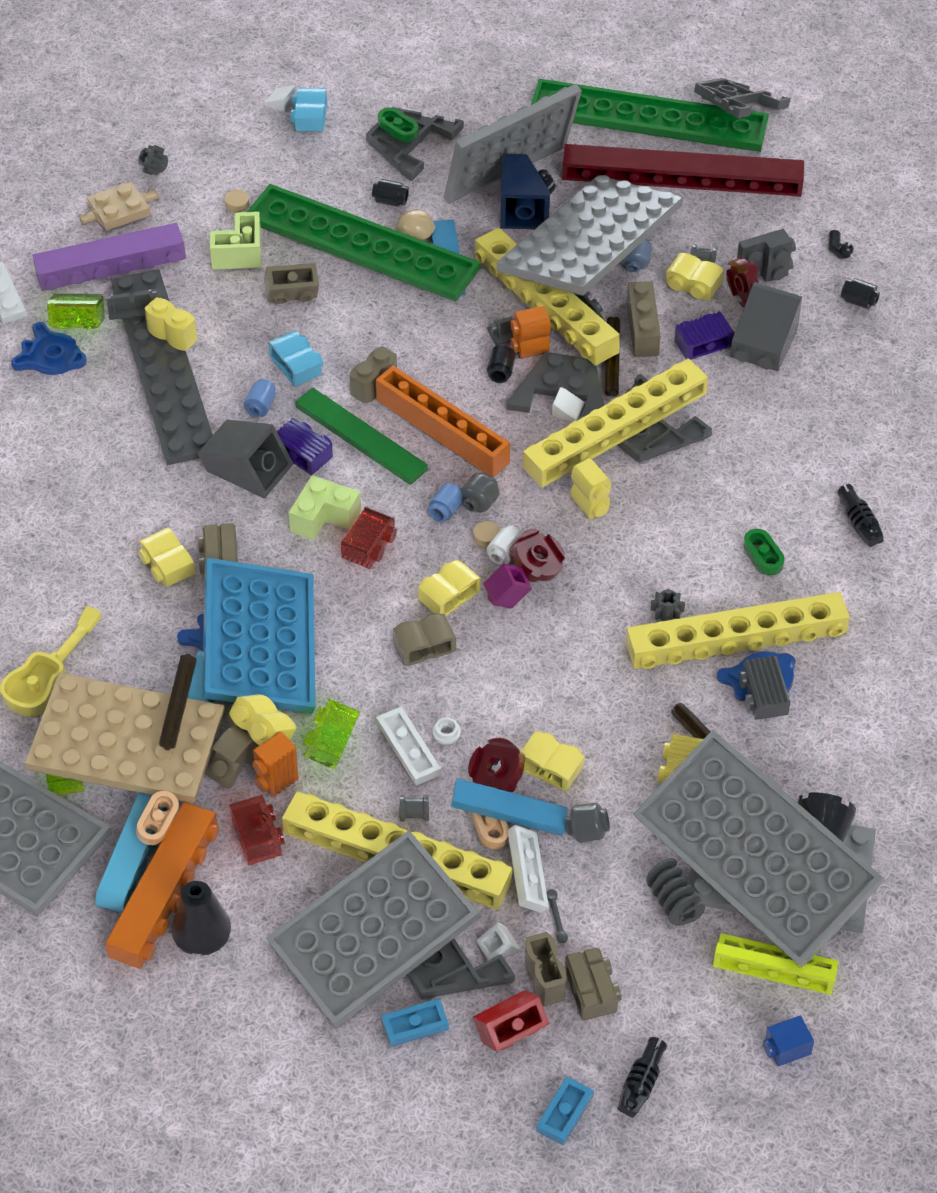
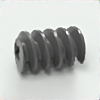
M668 858L650 870L646 883L648 887L652 888L653 895L657 897L658 903L663 907L665 914L669 916V920L673 925L689 924L700 918L706 908L704 904H699L700 897L693 895V886H687L689 880L687 877L682 876L683 870L680 867H676V859Z

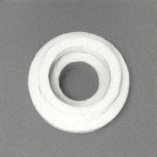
M441 718L433 726V737L440 744H453L461 736V728L452 718ZM444 731H450L451 733L445 734V733H442V732H444Z

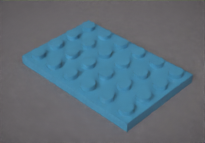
M207 558L204 569L202 698L234 703L237 697L260 694L268 697L277 709L313 714L316 707L313 574Z

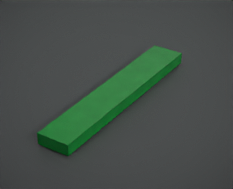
M311 388L295 401L297 409L409 485L413 484L428 471V464L315 388Z

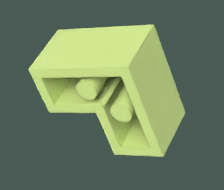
M259 212L235 213V230L210 231L212 270L262 268Z
M312 475L289 511L290 532L315 540L325 522L350 530L361 512L360 491Z

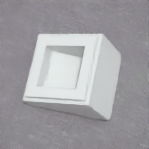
M295 86L276 88L264 102V105L285 112L293 102V94H296Z
M560 387L553 402L552 417L571 422L578 421L585 402L565 388Z
M499 922L475 940L487 961L501 954L505 958L521 950L509 929Z

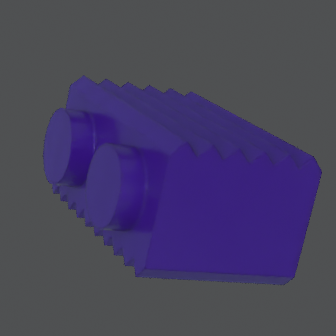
M718 311L717 313L706 314L699 319L696 318L694 321H684L677 324L674 341L684 357L692 360L731 347L734 331L723 314Z
M291 418L290 421H287L283 427L277 430L293 464L311 476L333 457L331 440L326 435H318L312 431V428L306 422L300 423Z

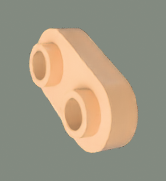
M159 791L150 798L136 827V836L142 843L156 845L164 839L179 807V801L173 793ZM164 807L167 809V811L163 812L158 808ZM146 830H153L155 834H148Z
M471 812L480 842L489 849L503 848L508 842L507 830H509L507 821ZM491 835H495V836H497L498 838H492V837H490V836H491Z

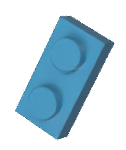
M440 998L381 1015V1022L390 1047L449 1030V1023Z
M566 1076L538 1122L536 1132L564 1146L593 1098L594 1090Z

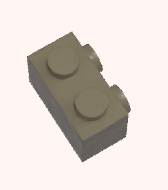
M316 263L266 267L264 283L267 302L283 304L290 300L307 302L317 298L319 281Z

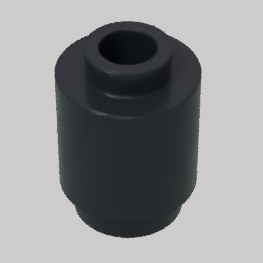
M380 179L378 183H374L372 197H375L376 203L396 207L406 205L409 196L408 186H404L401 182Z
M847 278L841 291V297L845 298L846 302L869 309L871 305L876 306L880 296V292L877 291V285L856 278L853 280Z
M498 345L492 348L487 373L493 382L504 383L511 377L516 353L512 348L506 345Z

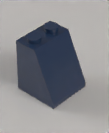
M503 153L500 229L535 230L549 218L550 191L527 154Z

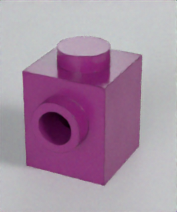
M505 563L483 583L489 601L495 606L509 609L513 608L532 590L523 568Z

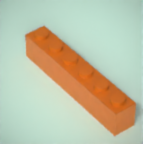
M394 365L376 379V400L484 473L495 477L510 464L509 441Z
M183 802L105 943L108 958L138 969L142 968L146 960H151L155 952L157 938L164 936L169 924L168 918L172 912H176L182 888L194 880V870L197 864H203L209 842H214L218 836L220 827L217 825L216 812Z

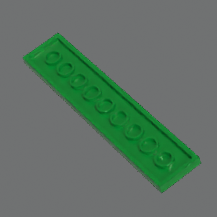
M539 78L531 105L537 103L542 97H549L556 94L563 87L568 88L574 84ZM577 84L582 92L573 123L761 152L769 113L751 111L750 116L736 118L716 105Z
M273 184L267 186L247 211L259 212L260 226L263 229L455 302L481 269L479 261Z

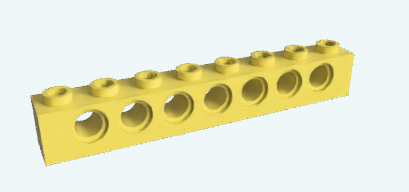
M500 228L475 239L474 255L476 260L483 264L494 277L501 280L508 290H512L524 304L531 308L545 306L550 318V327L561 334L569 345H573L585 359H588L596 366L620 353V334L574 293L497 271L496 262L517 245Z
M689 358L673 365L667 371L653 376L649 381L640 386H635L619 398L612 399L610 403L591 411L587 416L578 421L571 422L567 427L558 432L550 434L539 443L530 445L523 451V469L543 488L571 472L575 465L589 458L593 459L706 395L708 376Z
M841 592L627 627L626 646L633 669H651L656 665L667 663L675 665L684 660H704L709 656L720 654L732 655L737 651L749 649L757 651L767 646H785L790 642L802 640L810 642L816 638L826 636L838 637L843 633H847L850 616Z
M298 791L295 793L282 817L283 833L363 862L370 860L408 831L392 822H383L372 818L369 814L357 813L346 809L341 804H332L319 799L313 794H304ZM411 832L468 900L496 910L500 909L512 883V867L507 866L502 861H493L481 857L474 851H464L453 847L448 842L433 840L420 832ZM454 866V867H457V868H455V869H449V868H447V867ZM476 876H483L484 878L478 879V878H475V877H476Z

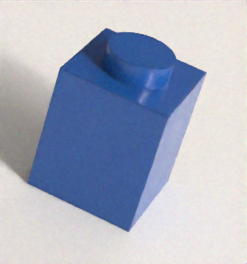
M801 1015L767 1027L766 1037L763 1041V1047L769 1058L773 1057L777 1066L811 1055L814 1045V1039Z

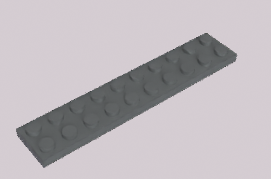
M159 269L111 279L115 295L129 293L130 298L134 297V292L151 289L152 292L157 291V298L169 301ZM146 316L123 318V324L167 466L199 459L200 457L197 453L213 434L186 351L178 350L172 347L167 340L153 336L147 329Z

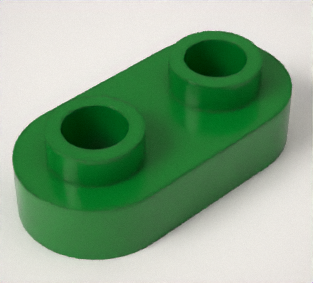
M388 107L379 111L378 125L380 128L403 142H410L418 137L419 132L416 121L396 108Z
M762 529L749 530L744 536L743 547L758 570L766 575L780 573L784 567L785 557L769 533Z

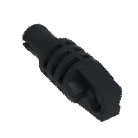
M846 484L848 492L844 485L841 486L837 494L845 504L846 515L857 534L869 547L884 542L879 522L867 502L858 497L853 485Z
M650 1037L648 1039L642 1057L634 1061L622 1088L617 1109L632 1118L636 1116L645 1101L648 1100L660 1073L658 1064L667 1048V1044L662 1040L659 1047H656L659 1041L657 1037Z

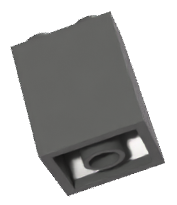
M754 282L732 339L730 357L740 362L761 366L764 369L779 371L798 330L802 296Z
M227 419L197 453L207 472L262 498L267 497L293 465L274 425L267 423Z

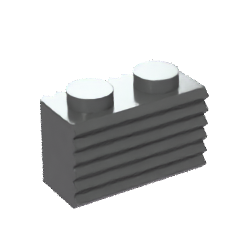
M777 656L756 658L755 660L746 659L743 663V670L739 672V683L741 688H746L745 701L747 710L753 711L755 720L788 715L791 702Z

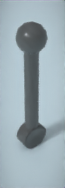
M550 889L547 891V899L551 903L558 931L556 939L559 943H566L568 935L563 930L556 903L558 894L557 891Z

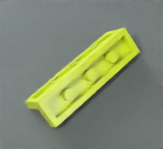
M721 933L715 950L713 967L832 995L839 961L815 955L808 962L809 964L801 968L793 960L788 959L789 957L777 946ZM725 943L736 945L738 947L726 945ZM818 965L829 967L831 969L819 967Z

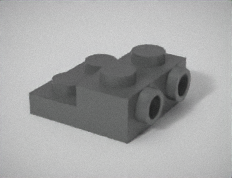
M784 229L740 241L737 258H744L748 263L753 261L758 268L757 277L762 276L765 282L781 280L788 276L790 269H793L791 252L796 250L795 241L792 237L788 236Z

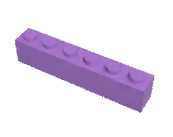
M177 223L32 254L41 291L54 290L67 285L103 279L107 276L129 273L134 270L152 268L156 265L170 262L175 263L186 259L185 245Z

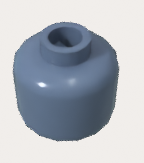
M647 238L620 262L627 271L638 272L640 269L648 267L652 245Z

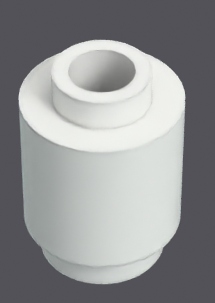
M511 525L502 528L487 547V554L490 560L495 564H508L512 560L510 549L522 532Z

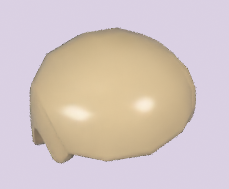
M419 209L407 211L399 218L396 224V231L420 240L427 239L435 230V224L426 211Z

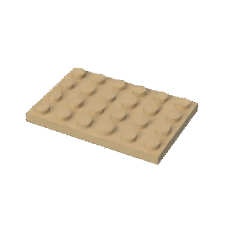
M59 673L27 756L25 767L26 770L149 795L159 791H168L173 793L179 801L195 804L224 715V705L188 698L176 747L165 750L159 745L170 694Z

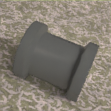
M693 244L690 254L701 261L715 263L717 248L713 247L711 250L699 248L696 244Z
M404 795L399 796L400 822H405V819L423 818L424 821H429L428 795H424L423 798L409 799L405 798Z

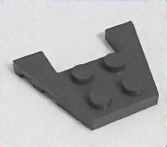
M725 78L698 82L694 89V92L702 96L704 100L710 101L736 118L750 116L752 106H749V103L759 102L773 109L780 110L788 108L791 100L784 96L779 100L771 97V92L764 90L753 92L749 90L750 86Z
M396 108L417 122L418 137L410 142L400 141L380 128L377 122L366 133V141L407 179L413 181L424 169V162L408 154L431 131L453 140L464 128L463 120L455 119V122L446 121L444 116L435 115L433 118L422 116V112Z
M545 352L507 401V410L530 413L534 394L556 397L560 387H562L582 401H586L583 417H585L591 411L604 406L597 365L595 366L583 357Z
M639 374L635 378L631 389L649 380ZM696 416L678 429L673 428L662 419L621 442L618 446L638 462H642L712 436V428Z
M455 938L407 974L421 999L508 984L515 981V974L502 954L474 968Z

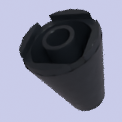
M811 792L808 794V798L804 799L803 794L800 795L797 803L842 842L844 841L855 817L856 808L854 804L849 802V806L841 803V797L827 793Z
M191 881L182 888L172 922V938L177 947L188 954L209 955L220 950L227 943L231 932L230 918L211 888L205 882Z

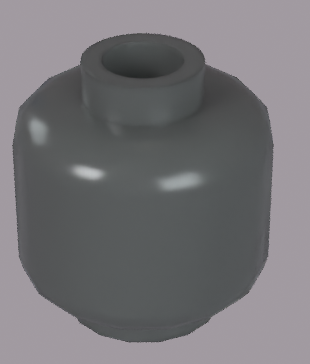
M486 473L472 475L461 488L463 505L471 512H486L497 500L500 493L496 479Z
M599 803L575 805L571 809L570 816H567L565 819L568 834L573 833L574 838L578 842L601 840L604 838L605 833L610 830L608 811L606 808L602 809Z

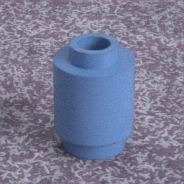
M259 379L252 385L243 404L249 415L253 417H264L267 415L276 396V387L271 381Z
M443 484L429 502V515L438 522H445L451 519L463 503L461 488L456 484Z

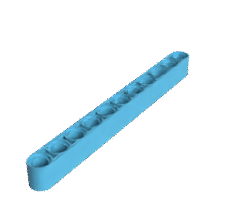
M199 650L196 655L197 662L188 698L213 703L214 700L202 698L203 651ZM138 792L98 887L95 899L96 907L122 913L138 885L136 882L137 880L140 881L149 860L146 857H150L154 845L144 844L136 836L138 820L152 795ZM159 807V808H158L159 810H161V811H163V812L166 811V808H164V807ZM146 830L148 834H155L153 830Z

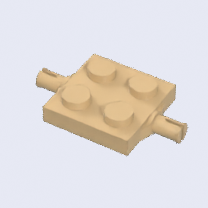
M132 182L120 184L117 187L88 196L87 201L92 212L79 215V220L82 225L97 221L108 231L151 216L150 207L147 205V202L159 199V195L156 189L142 194Z

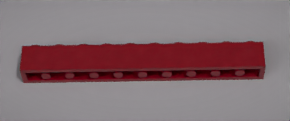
M565 144L562 180L591 182L598 175H605L611 179L628 181L630 184L640 186L802 197L804 160Z

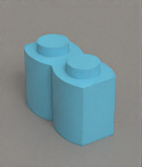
M298 88L297 94H293V109L295 110H291V124H295L296 131H324L327 111L326 88Z
M292 331L269 342V355L271 359L283 371L293 386L296 387L321 375L322 357L318 352H314L310 348L309 342L304 335L301 336L297 331Z

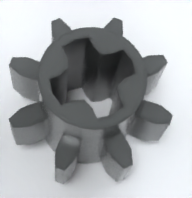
M149 145L148 148L142 149L138 157L139 164L144 166L142 172L149 175H158L159 172L162 173L166 169L168 157L163 154L164 148Z
M670 589L663 590L660 593L656 592L655 600H651L650 610L655 611L654 619H661L662 621L680 619L681 612L685 610V602L680 601L681 593H676Z

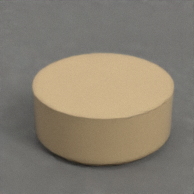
M232 190L225 195V206L231 212H242L249 207V196L243 190Z
M479 522L473 529V539L477 545L488 547L500 529L494 522Z

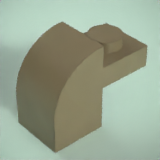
M234 725L221 735L212 748L216 753L205 775L225 788L231 789L244 764H252L255 760L252 750L259 745L252 740L248 730Z

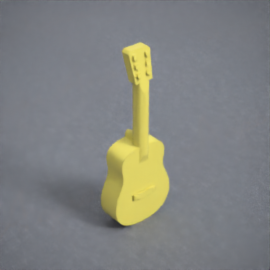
M86 606L77 622V628L57 652H52L51 654L39 651L34 652L21 667L6 675L1 682L0 692L7 707L16 713L30 717L39 716L44 713L58 674H66L62 662L85 634H90L101 619L100 611Z

